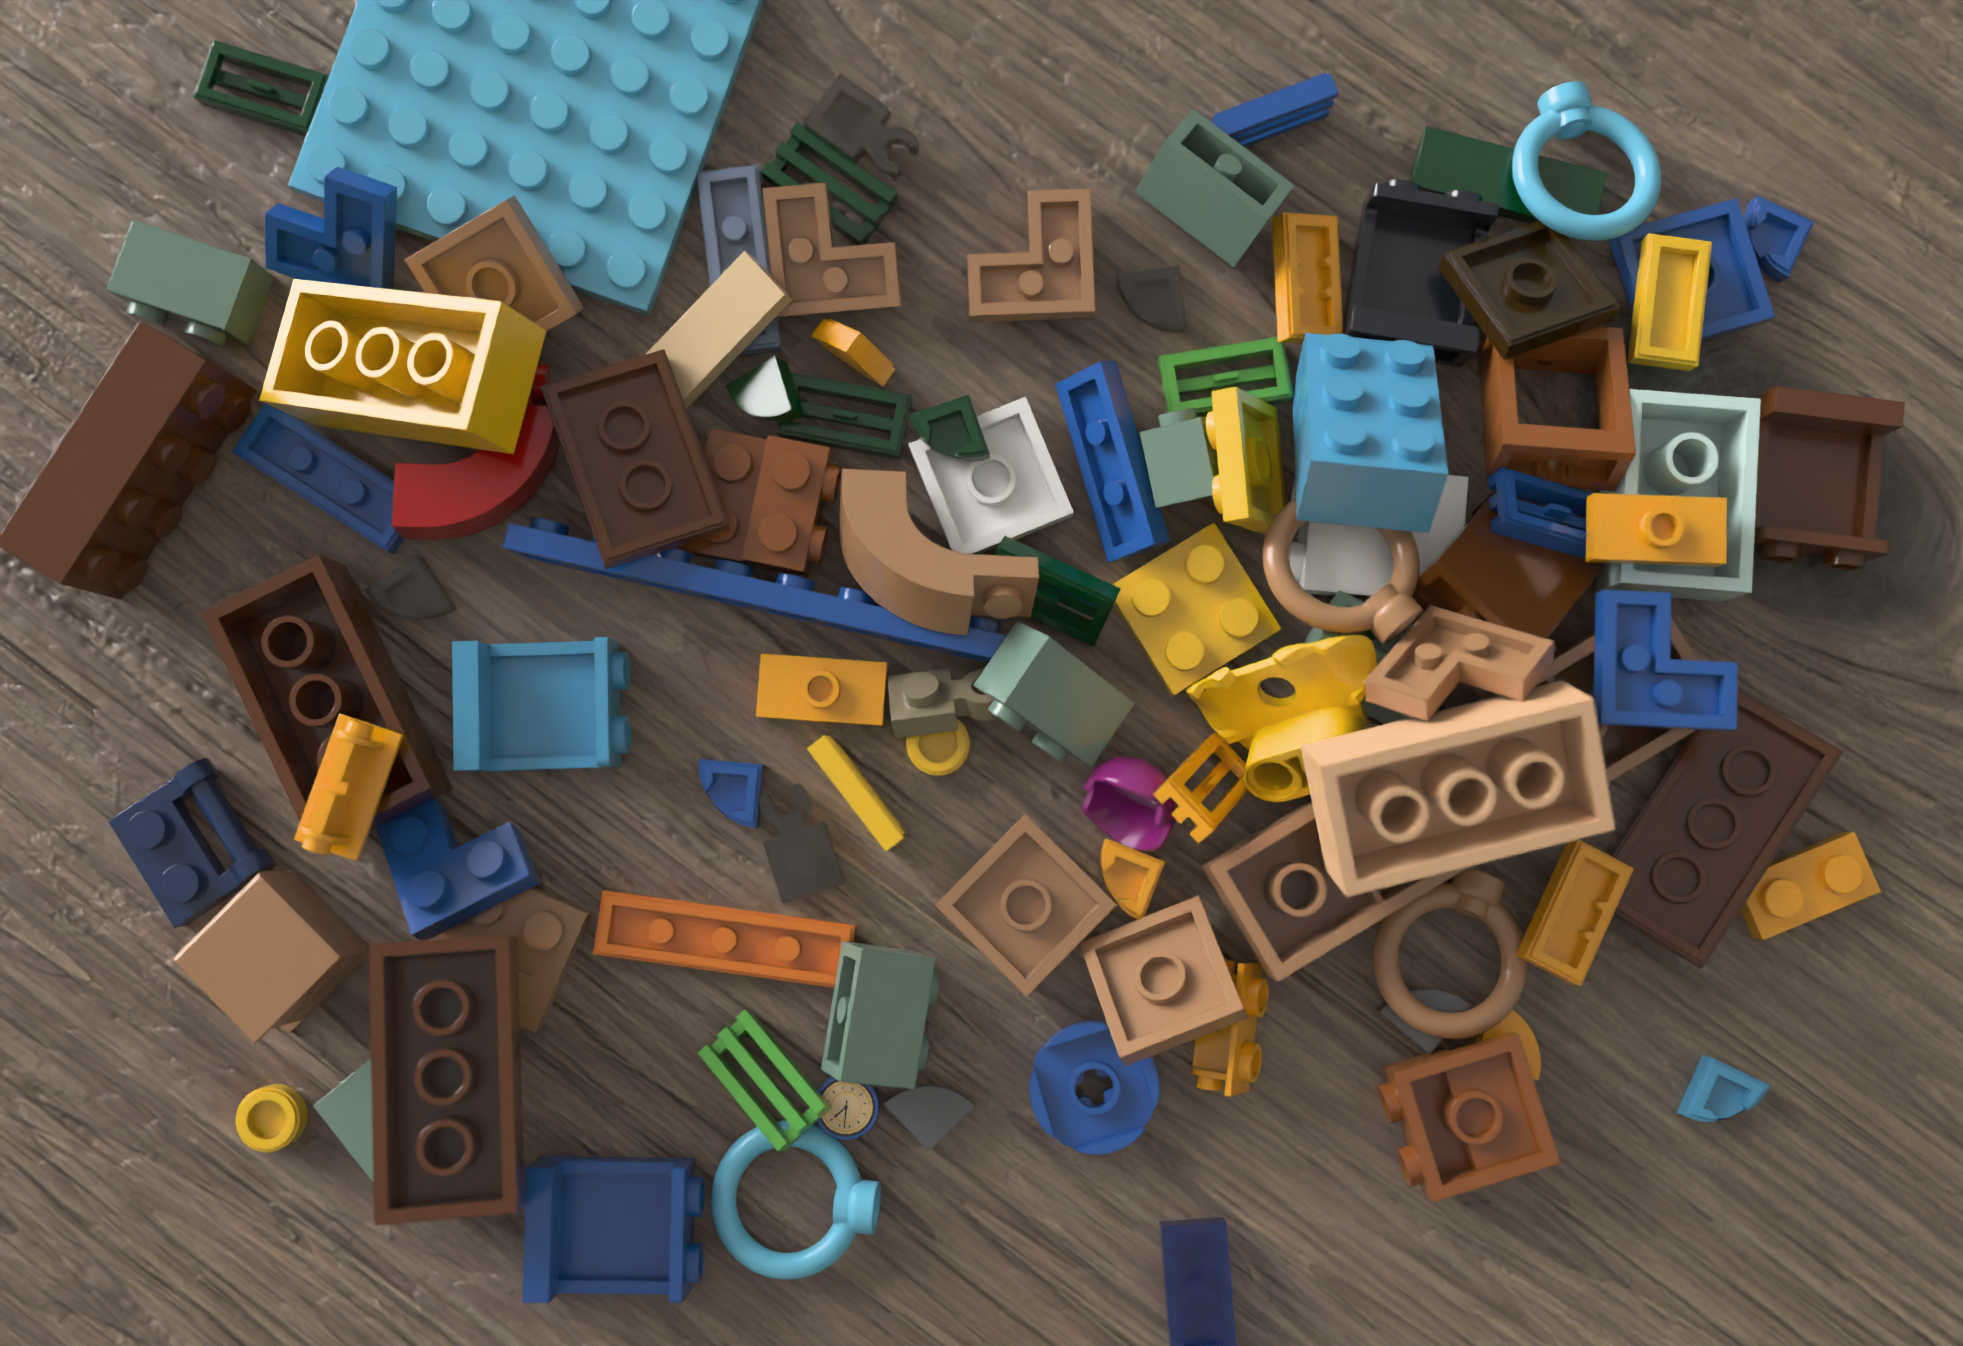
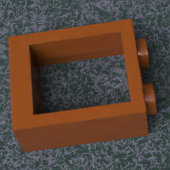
M1598 326L1503 360L1487 337L1479 356L1486 481H1488L1489 476L1502 466L1573 488L1615 491L1636 455L1623 328ZM1514 368L1594 374L1599 430L1518 424Z

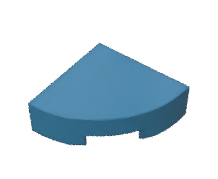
M1702 1054L1676 1113L1702 1122H1716L1717 1120L1730 1118L1745 1109L1750 1110L1756 1106L1764 1097L1770 1085Z

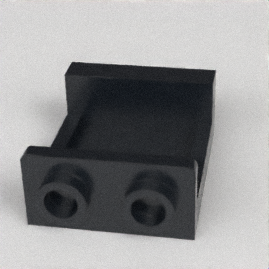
M1393 179L1385 181L1383 184H1374L1362 205L1343 317V334L1354 338L1385 341L1408 340L1417 344L1433 345L1435 363L1461 368L1477 352L1481 327L1473 326V316L1438 267L1443 253L1488 238L1489 229L1498 217L1499 205L1484 202L1481 195L1471 191L1453 190L1445 193V195L1421 191V187L1418 184L1408 180Z

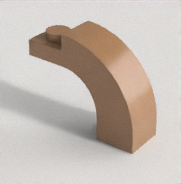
M842 469L839 504L840 546L847 567L854 579L875 602L892 614L912 624L954 635H968L971 615L990 616L997 619L1031 617L1039 580L1038 557L974 555L945 549L926 538L912 522L906 501V472Z

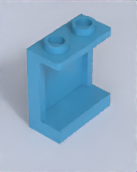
M595 637L594 641L511 644L452 641L454 771L502 772L622 768V754L630 752L632 734L629 716L621 715V690H628L630 686V661L627 652H620V642L610 637Z

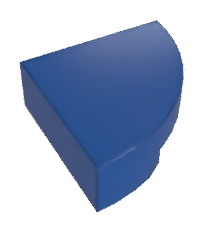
M1757 195L1748 203L1744 221L1759 268L1770 278L1781 283L1790 276L1814 221Z
M699 759L701 784L714 806L733 822L747 827L759 828L765 765Z

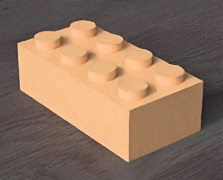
M1564 681L1534 687L1524 701L1501 695L1434 712L1428 721L1413 717L1300 746L1325 868L1346 897L1615 830L1593 698Z

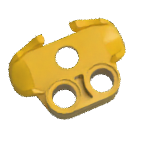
M1363 635L1340 636L1313 643L1294 644L1279 649L1271 658L1232 671L1228 667L1221 668L1193 684L1186 692L1197 704L1209 725L1225 742L1232 744L1238 741L1249 750L1243 777L1246 788L1254 796L1264 801H1289L1310 795L1301 745L1367 729L1368 717L1363 702L1366 696L1365 679L1377 667L1376 651L1372 640ZM1271 677L1283 678L1294 686L1296 692L1287 698H1275L1266 694L1261 689L1260 682Z

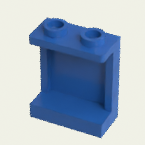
M542 1156L526 1167L522 1303H550L558 1293L669 1295V1303H683L692 1290V1284L701 1283L704 1266L703 1243H693L694 1217H702L705 1204L704 1177L695 1176V1158Z

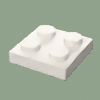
M1026 397L977 416L990 454L989 459L975 462L956 461L934 452L921 439L909 443L910 451L951 551L979 555L999 547L1004 536L1016 540L1073 517V509Z

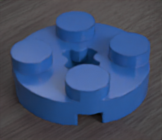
M1099 1020L1076 1022L1054 1033L1045 1045L1041 1046L1036 1052L1029 1078L1031 1105L1044 1131L1063 1145L1088 1155L1112 1153L1133 1143L1145 1130L1144 1126L1151 1119L1154 1108L1156 1109L1160 1092L1159 1077L1152 1057L1124 1066L1119 1058L1108 1024ZM1095 1069L1099 1077L1110 1076L1112 1080V1086L1103 1090L1105 1101L1100 1104H1092L1088 1095L1077 1096L1075 1092V1086L1084 1082L1083 1072Z

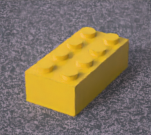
M294 279L259 401L311 425L514 454L546 330L501 301Z

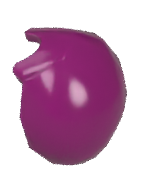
M1118 755L1096 766L1094 772L1084 785V789L1088 793L1082 805V810L1085 816L1100 831L1118 843L1138 851H1157L1163 846L1177 821L1171 813L1178 807V804L1171 797L1161 804L1153 795L1168 779L1161 769L1144 759Z

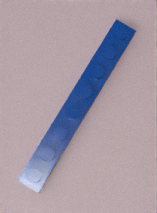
M532 517L530 527L509 523L503 545L504 549L522 558L989 663L1007 636L999 634L1000 623L975 616L970 617L967 636L933 631L905 621L883 607L875 606V601L864 591L840 587L838 597L813 592L815 582L812 580L778 573L776 583L751 578L754 568L722 559H716L714 569L690 564L692 554L675 548L605 570L593 534L591 541L568 536L569 526L542 518Z

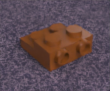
M709 428L704 457L729 522V530L684 544L683 550L693 555L728 560L751 567L809 578L811 564H821L826 551L829 528L820 526L825 501L835 503L841 480L842 466L833 464L834 455L830 447L768 435L767 439Z
M1510 1032L1449 1051L1442 1048L1432 1051L1430 1055L1425 1053L1383 1066L1387 1083L1377 1085V1091L1387 1120L1390 1124L1400 1121L1407 1142V1146L1397 1148L1402 1172L1410 1187L1420 1185L1422 1192L1433 1202L1560 1164L1519 1034Z

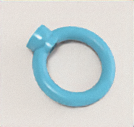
M1566 82L1545 92L1537 103L1541 115L1525 128L1514 149L1512 173L1515 187L1522 202L1541 223L1567 237L1586 241H1602L1620 237L1634 230L1653 211L1661 190V167L1652 144L1645 134L1624 116L1607 108L1592 105L1587 84L1584 82ZM1586 131H1592L1607 137L1617 144L1629 158L1634 170L1635 187L1629 201L1622 208L1603 215H1587L1573 211L1554 199L1542 183L1538 169L1540 151L1551 137L1554 136L1558 140H1569L1584 134Z
M786 1120L777 1121L784 1131L790 1127ZM815 1125L809 1128L790 1147L807 1150L820 1158L831 1171L837 1188L834 1197L833 1224L819 1242L805 1250L782 1253L765 1248L748 1234L740 1220L736 1199L742 1174L756 1157L768 1150L774 1149L758 1127L745 1133L728 1149L716 1170L711 1191V1211L716 1231L729 1253L743 1266L760 1275L784 1280L812 1276L835 1263L849 1248L857 1233L874 1235L876 1232L881 1202L880 1181L861 1180L857 1165L848 1150L839 1140L831 1137Z

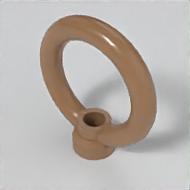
M1296 498L1285 505L1271 522L1263 545L1265 575L1278 601L1289 613L1314 628L1332 633L1350 634L1370 630L1381 644L1385 645L1408 628L1423 612V608L1412 598L1420 569L1418 546L1412 531L1376 528L1386 539L1392 553L1393 572L1391 579L1387 585L1374 593L1363 605L1338 607L1321 602L1308 594L1298 583L1291 570L1289 562L1290 544L1297 530L1306 522L1297 520Z
M1466 868L1453 876L1450 882L1441 883L1381 921L1373 946L1375 979L1389 1007L1412 1028L1424 1034L1443 1039L1473 1037L1495 1027L1509 1015L1517 1004L1525 986L1528 962L1515 956L1523 936L1514 918L1499 903L1506 886L1504 882L1486 873ZM1450 908L1467 917L1483 921L1493 933L1499 946L1501 970L1498 982L1484 1002L1467 1011L1449 1013L1432 1009L1416 999L1403 981L1399 968V949L1402 938L1409 926L1417 918L1432 910Z

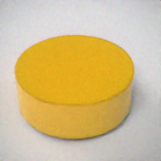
M957 719V731L907 737L906 748L912 763L922 772L932 776H945L957 771L965 763L970 751L969 735L962 722Z
M272 1084L252 1091L242 1100L236 1113V1128L240 1138L247 1146L259 1152H274L291 1145L303 1134L308 1121V1110L303 1097L295 1089L283 1084Z

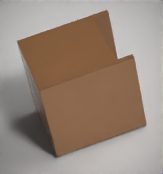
M293 870L259 872L173 960L255 1044L270 1029L282 1026L288 1033H292L369 955V946Z

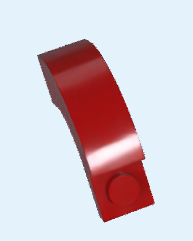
M540 359L538 361L514 454L480 449L463 460L447 464L395 463L392 527L404 539L444 540L479 533L509 518L534 496L549 474L560 445L547 406L539 405V402H545L541 386L550 383L549 364H540Z

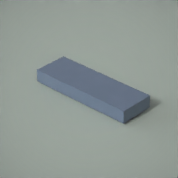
M750 165L698 172L697 181L710 286L744 251L752 255L771 275L763 187L759 166ZM775 317L738 357L783 351L779 317Z

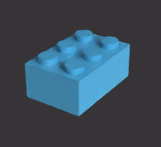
M1305 333L1292 390L1294 396L1292 398L1297 520L1429 533L1448 476L1433 345L1417 344L1408 340L1385 341L1354 338L1345 334L1323 335Z

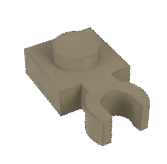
M950 668L887 676L894 739L957 731L956 717L968 716L978 721L996 719L994 715L987 711L994 700L973 686L984 669L972 671L959 680H952Z

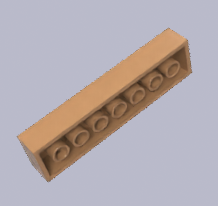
M1671 618L1670 659L1698 661ZM1595 629L1555 652L1554 663L1535 687L1564 681L1593 698ZM1490 691L1473 702L1501 695ZM1598 725L1607 783L1695 730ZM1311 799L1201 864L1202 869L1265 974L1277 982L1468 868L1464 867L1346 897L1326 871Z

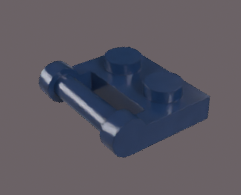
M203 758L185 766L174 775L173 779L108 820L174 928L187 926L242 890L259 872L270 871L276 865L266 848H257L215 781L219 777V773L209 758ZM192 795L235 862L227 871L183 803Z

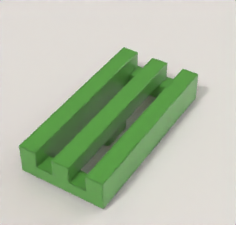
M1278 337L1159 356L1157 361L1159 373L1162 376L1163 397L1166 399V413L1196 408L1197 417L1205 416L1208 412L1213 411L1212 397L1180 402L1179 395L1274 379L1277 382L1276 387L1245 392L1270 405L1290 402L1294 397L1284 343H1278ZM1272 355L1273 365L1176 380L1175 371Z
M744 1009L736 1017L738 1021L730 1028L725 1027L717 1035L718 1039L712 1045L707 1044L698 1054L777 1152H785L832 1107L755 1014L750 1010ZM747 1033H749L810 1107L803 1115L741 1042L740 1039ZM730 1051L790 1124L786 1131L781 1128L723 1057L725 1053Z

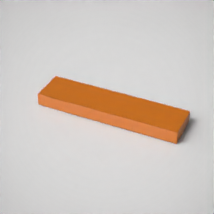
M603 890L593 955L834 988L842 941L855 943L857 924Z

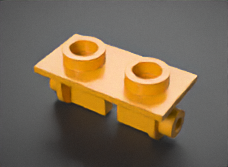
M339 714L294 838L295 841L303 843L302 848L323 855H329L331 852L354 861H359L403 734Z
M1225 959L1248 1019L1195 1039L1191 1074L1197 1075L1196 1087L1204 1090L1222 1091L1223 1080H1225L1224 1095L1231 1097L1250 1092V1083H1255L1259 1077L1262 1049L1260 1044L1255 1043L1257 1017H1263L1266 1011L1269 986L1267 979L1262 978V967L1259 963H1238V970L1235 973L1236 961Z

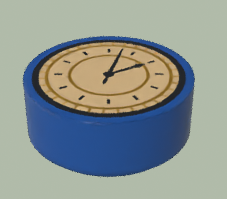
M831 1076L820 1087V1094L832 1107L817 1121L824 1132L836 1139L852 1140L861 1137L871 1129L880 1108L879 1094L874 1085L840 1082Z

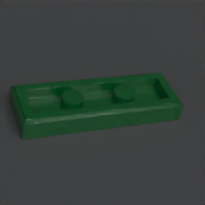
M1428 126L1424 128L1420 136L1409 181L1418 184L1421 187V191L1444 195L1453 190L1475 192L1482 196V201L1499 205L1498 216L1529 224L1539 221L1522 202L1515 187L1512 173L1514 148ZM1539 155V174L1542 183L1551 196L1573 211L1587 215H1597L1608 173Z

